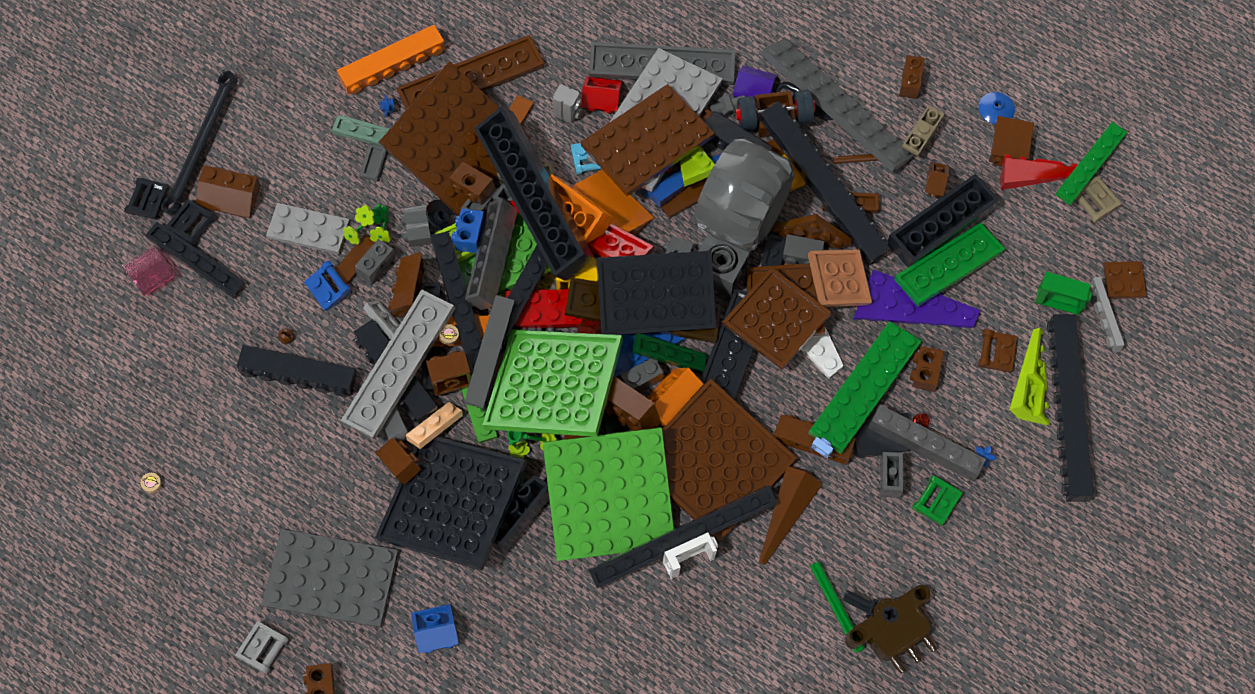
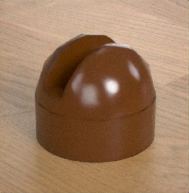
M284 328L279 332L278 338L282 344H290L294 340V334L289 328Z

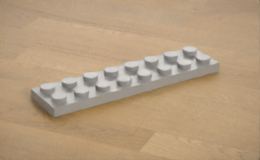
M421 290L342 417L341 421L344 424L376 439L455 310L454 305Z

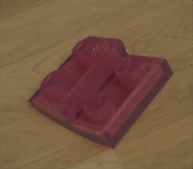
M155 246L122 266L143 296L176 276Z

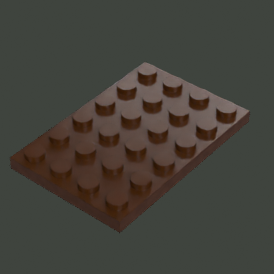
M666 84L581 141V147L626 196H629L714 138L715 133L671 86Z

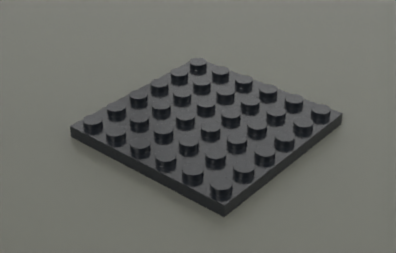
M436 436L421 449L416 446L414 447L412 453L418 458L417 464L421 470L405 485L399 481L375 538L380 542L483 571L527 462L524 459Z

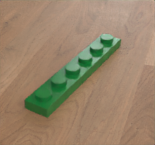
M1112 121L1055 195L1068 205H1071L1126 135L1127 131Z

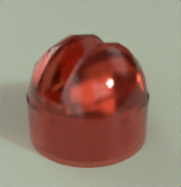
M918 413L914 415L912 421L927 428L930 419L927 414Z

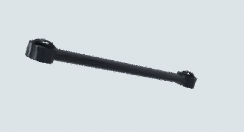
M225 71L219 76L217 92L170 195L161 203V209L170 216L175 215L182 207L180 199L229 91L238 82V78L231 71Z

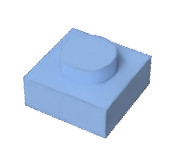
M817 437L811 446L812 449L827 459L833 451L831 443L824 438L819 439Z

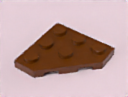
M817 214L775 223L772 231L780 237L786 238L787 234L820 240L824 241V246L835 249L850 246L852 240Z

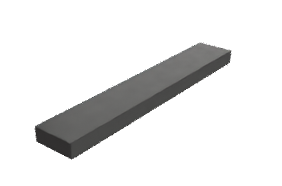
M495 296L464 404L484 408L513 309L514 300Z

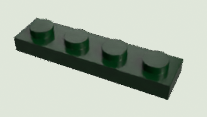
M637 333L634 337V354L679 368L688 367L692 372L702 374L705 370L706 354L640 333Z

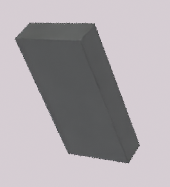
M369 144L359 174L360 178L378 182L387 153L383 146Z

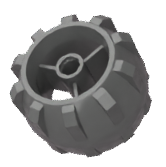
M746 138L735 139L731 142L711 170L699 196L694 221L700 231L706 234L709 233L718 240L726 241L748 252L757 249L758 245L764 242L776 223L789 196L795 177L791 161Z

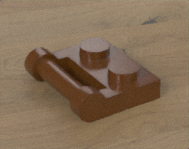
M984 329L982 332V337L984 338L981 359L978 360V367L1012 373L1017 336ZM991 339L996 340L993 362L988 360Z

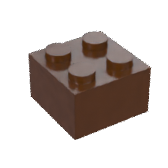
M453 351L447 356H435L426 361L435 396L469 387L471 374L464 351Z

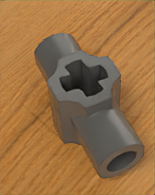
M729 94L723 95L718 99L719 103L709 106L712 113L716 111L727 118L736 115L735 110L737 109L738 98L745 97V95L736 98Z

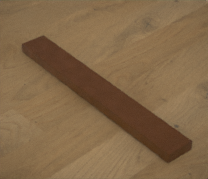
M774 139L766 143L772 147L774 153L781 156L784 155V152ZM708 177L691 184L661 207L668 219L697 204Z

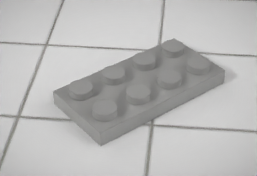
M277 203L266 237L339 254L345 238L343 236V228L348 227L350 221L347 218Z

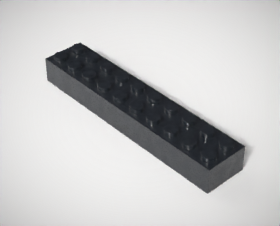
M501 106L474 129L553 275L566 281L595 258L514 112Z

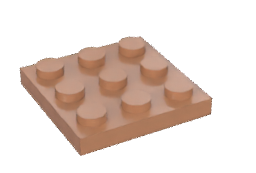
M860 250L810 251L808 253L817 298L821 305L824 307L862 306L872 303Z

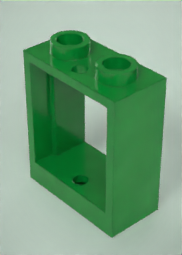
M1045 272L1039 284L1034 303L1079 315L1081 310L1086 309L1087 302L1089 303L1092 292L1089 291L1091 284Z

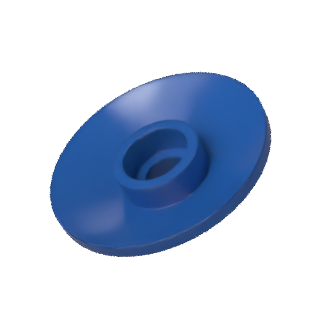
M1000 92L988 93L979 102L980 115L992 124H995L998 116L1012 118L1015 113L1013 101L1010 97Z

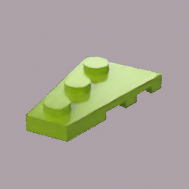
M701 147L680 160L684 187L707 178L715 165Z

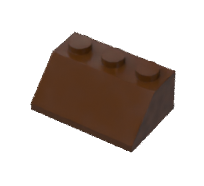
M204 165L198 180L196 204L204 209L250 219L261 185L257 176Z
M422 253L401 258L400 265H396L395 275L397 276V281L393 282L392 293H394L393 299L389 300L388 306L393 317L404 318L421 291L425 270Z

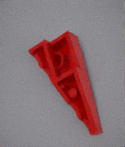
M1006 154L1002 161V172L1000 174L1001 190L1067 179L1077 167V164L1072 163L1071 166H1065L1059 161L1045 159L1026 160V157L1023 156L1019 157V159H1013L1010 155Z

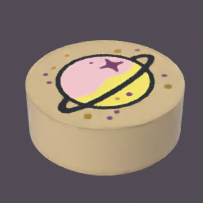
M450 324L445 325L439 334L440 341L446 345L454 344L458 340V329Z
M155 473L145 474L140 482L141 487L147 493L157 492L162 484L161 479Z

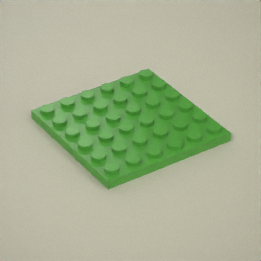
M513 330L507 342L482 424L483 428L486 430L597 437L623 342L622 335Z
M661 427L602 434L597 437L586 436L543 442L557 561L624 553L674 529Z

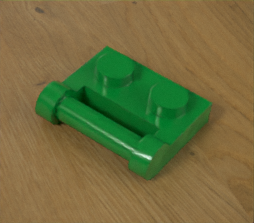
M932 475L921 497L917 502H914L911 508L942 526L963 492ZM936 487L940 488L941 490L930 508L925 507L924 505Z

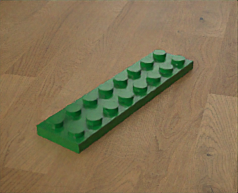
M889 321L811 427L808 434L814 438L826 439L831 443L833 450L842 455L921 345L922 340Z

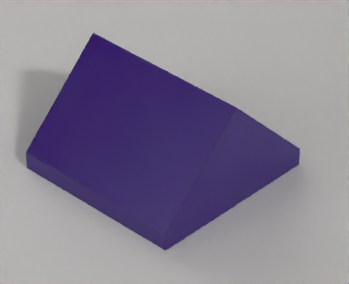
M743 65L738 72L733 96L745 95V97H754V95L772 93L777 75Z

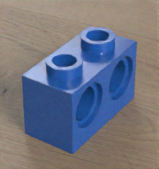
M461 209L460 216L457 215L455 221L456 232L453 231L452 243H454L456 251L477 253L485 221L484 211Z

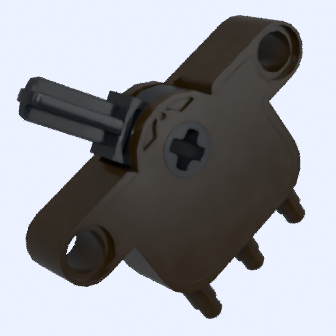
M918 585L900 596L897 600L885 598L880 601L875 598L869 601L847 590L843 601L866 612L865 617L867 619L853 627L846 634V645L851 649H857L868 642L881 660L891 661L896 670L902 674L905 672V668L898 658L899 655L907 651L916 663L921 661L918 652L913 647L921 640H923L931 652L937 650L935 643L928 635L930 623L919 608L929 600L930 590L924 585ZM915 592L920 593L923 600L918 599ZM852 634H856L860 638V642L854 641Z

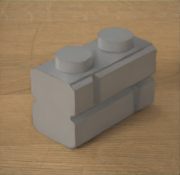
M562 84L559 85L553 96L554 116L560 119L564 118V121L569 123L579 119L582 113V109H580L582 100L579 99V92L569 89V87Z

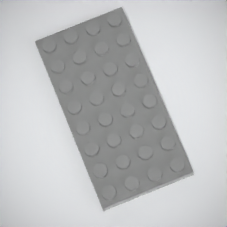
M658 48L611 121L666 84H669L700 117L720 87L723 78ZM588 154L587 160L598 165ZM665 171L643 185L642 188L653 192Z

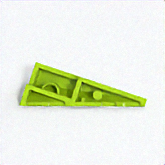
M1037 328L1033 329L1009 410L1018 419L1050 425V419L1045 417V409L1049 408V403L1044 402L1045 391L1048 388L1046 363L1041 360V352H1045V347L1040 346L1043 330Z

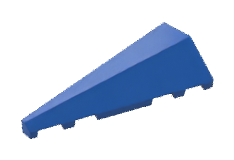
M721 154L710 157L714 164H716ZM679 168L664 174L653 192L646 189L643 190L642 188H639V190L647 198L650 197L661 208L688 186L684 187L682 171Z

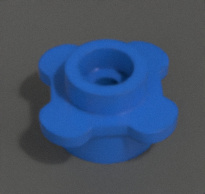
M387 95L384 96V100L380 101V109L384 111L385 117H387V113H393L394 111L393 99L388 98Z

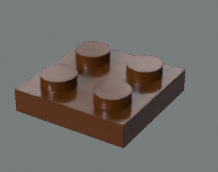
M1142 261L1104 262L1103 268L1108 299L1146 297Z

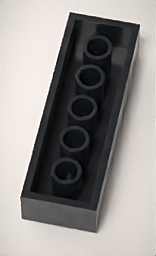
M975 173L889 235L887 242L907 267H910L990 215L997 209L1000 200Z

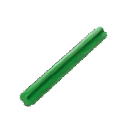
M815 562L810 565V568L846 635L854 626L821 563ZM852 634L853 640L860 642V638L856 634ZM862 645L861 647L853 650L854 652L858 653L864 650L865 647L864 645Z

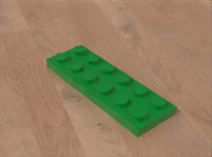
M979 223L895 275L894 280L917 306H920L1004 253L1005 248L982 223Z

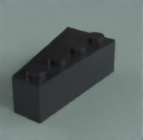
M534 475L516 489L493 544V547L505 555L549 501L548 484Z

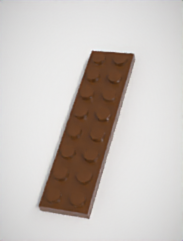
M527 35L454 65L483 92L543 68L544 62L531 36ZM441 70L396 87L406 110Z

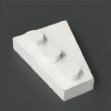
M826 327L825 336H812L801 349L828 379L843 368V363Z

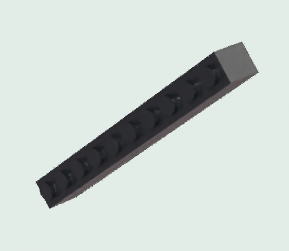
M777 101L762 111L759 116L760 122L842 231L852 239L851 243L857 250H860V254L867 264L870 265L884 256L890 249L887 240L878 234L877 227L866 218L867 215L863 208L856 205L854 196L850 192L847 193L842 180L836 178L832 173V167L823 161L820 151L817 148H813L810 144V138L807 134L801 132L798 122L795 119L792 120L786 106L781 105Z
M1053 314L1050 321L1047 322V332H1051L1049 350H1052L1053 356L1050 358V366L1054 368L1052 385L1056 387L1053 400L1054 404H1057L1058 409L1055 411V421L1059 422L1057 440L1061 441L1058 455L1063 463L1060 466V476L1064 477L1062 495L1066 496V502H1090L1093 498V485L1076 314Z

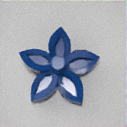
M991 445L987 446L985 450L982 447H976L977 454L986 459L983 464L986 468L989 465V460L997 459L994 454H991Z

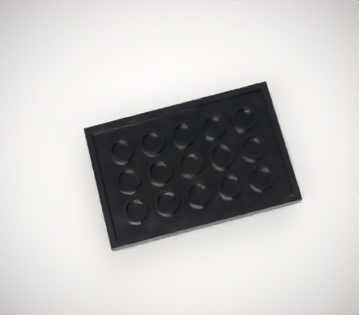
M712 251L596 258L601 334L618 335L716 328Z

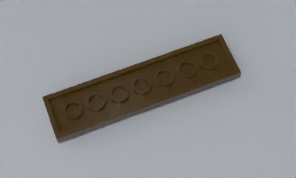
M571 277L564 315L600 322L597 282ZM715 304L716 328L656 333L716 343L721 305Z

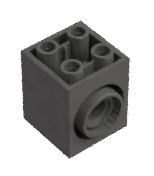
M708 233L705 239H701L698 249L699 251H712L714 290L731 298L734 289H736L747 269L749 252L726 241L718 240Z

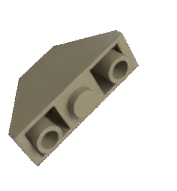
M928 105L905 140L902 148L917 156L923 153L934 136L944 113Z

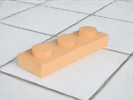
M450 402L446 403L406 434L407 441L421 449L463 416L462 410Z

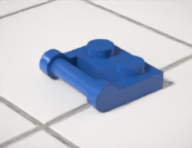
M330 260L324 262L320 269L304 281L325 311L330 310L351 292V288L348 284L345 285L333 268L334 265ZM328 273L338 286L339 291L337 293L324 276Z

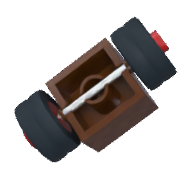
M810 90L795 91L793 101L791 91L754 95V97H741L737 100L736 120L739 121V126L744 130L757 129L759 138L770 137L771 135L759 120L762 111L779 101L781 105L786 106L792 120L795 119L798 124L812 123L814 120L815 101L812 99Z

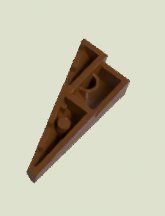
M789 466L786 467L776 501L777 504L774 508L759 559L760 564L765 565L822 485V482L806 471Z

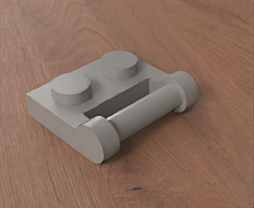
M257 621L235 656L267 675L273 660L289 639ZM274 638L277 641L261 664L258 662V659L270 640Z

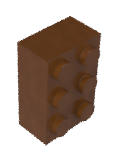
M613 376L604 413L609 417L612 415L620 425L628 426L631 431L657 428L661 420L655 404Z

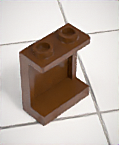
M998 116L994 126L995 131L989 162L996 166H1002V161L1006 154L1010 155L1013 159H1019V157L1023 156L1028 160L1034 123Z

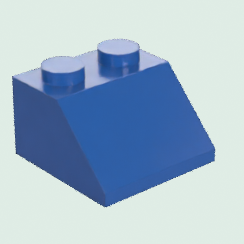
M451 604L411 612L419 653H429L436 649L451 648L459 644Z

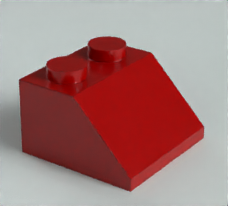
M586 76L582 89L581 107L588 111H595L596 109H601L606 113L617 111L622 80Z

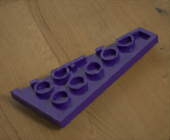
M873 269L868 281L872 303L858 306L853 320L865 319L870 321L878 320L894 323L973 328L980 310L940 294L917 306L896 283L895 277Z

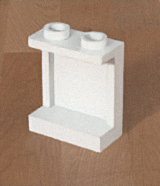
M706 533L664 552L663 564L670 578L673 579L679 575L680 562L705 551L710 561L714 560L717 553L716 548H718L717 542L714 537H710L709 533Z

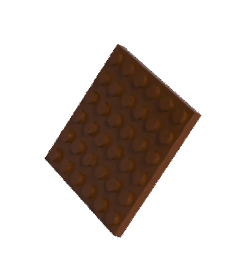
M449 61L378 143L456 215L460 216L461 207L468 198L462 193H456L451 188L452 185L449 177L462 162L492 178L493 181L498 177L497 170L474 128L499 109V107Z
M712 379L662 429L670 498L693 520L766 485L771 487L786 471V467L790 466L797 459ZM736 523L710 536L714 537L719 543Z

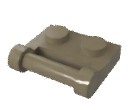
M1098 176L1089 181L1075 199L1091 216V221L1094 224L1121 205V202ZM1086 193L1101 211L1097 213L1082 194Z

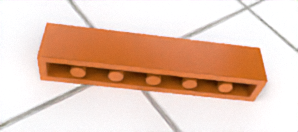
M432 25L338 69V78L348 95L352 93L357 94L367 86H374L384 78L388 79L401 70H408L413 64L423 63L428 57L441 54L445 50L444 40L435 25Z

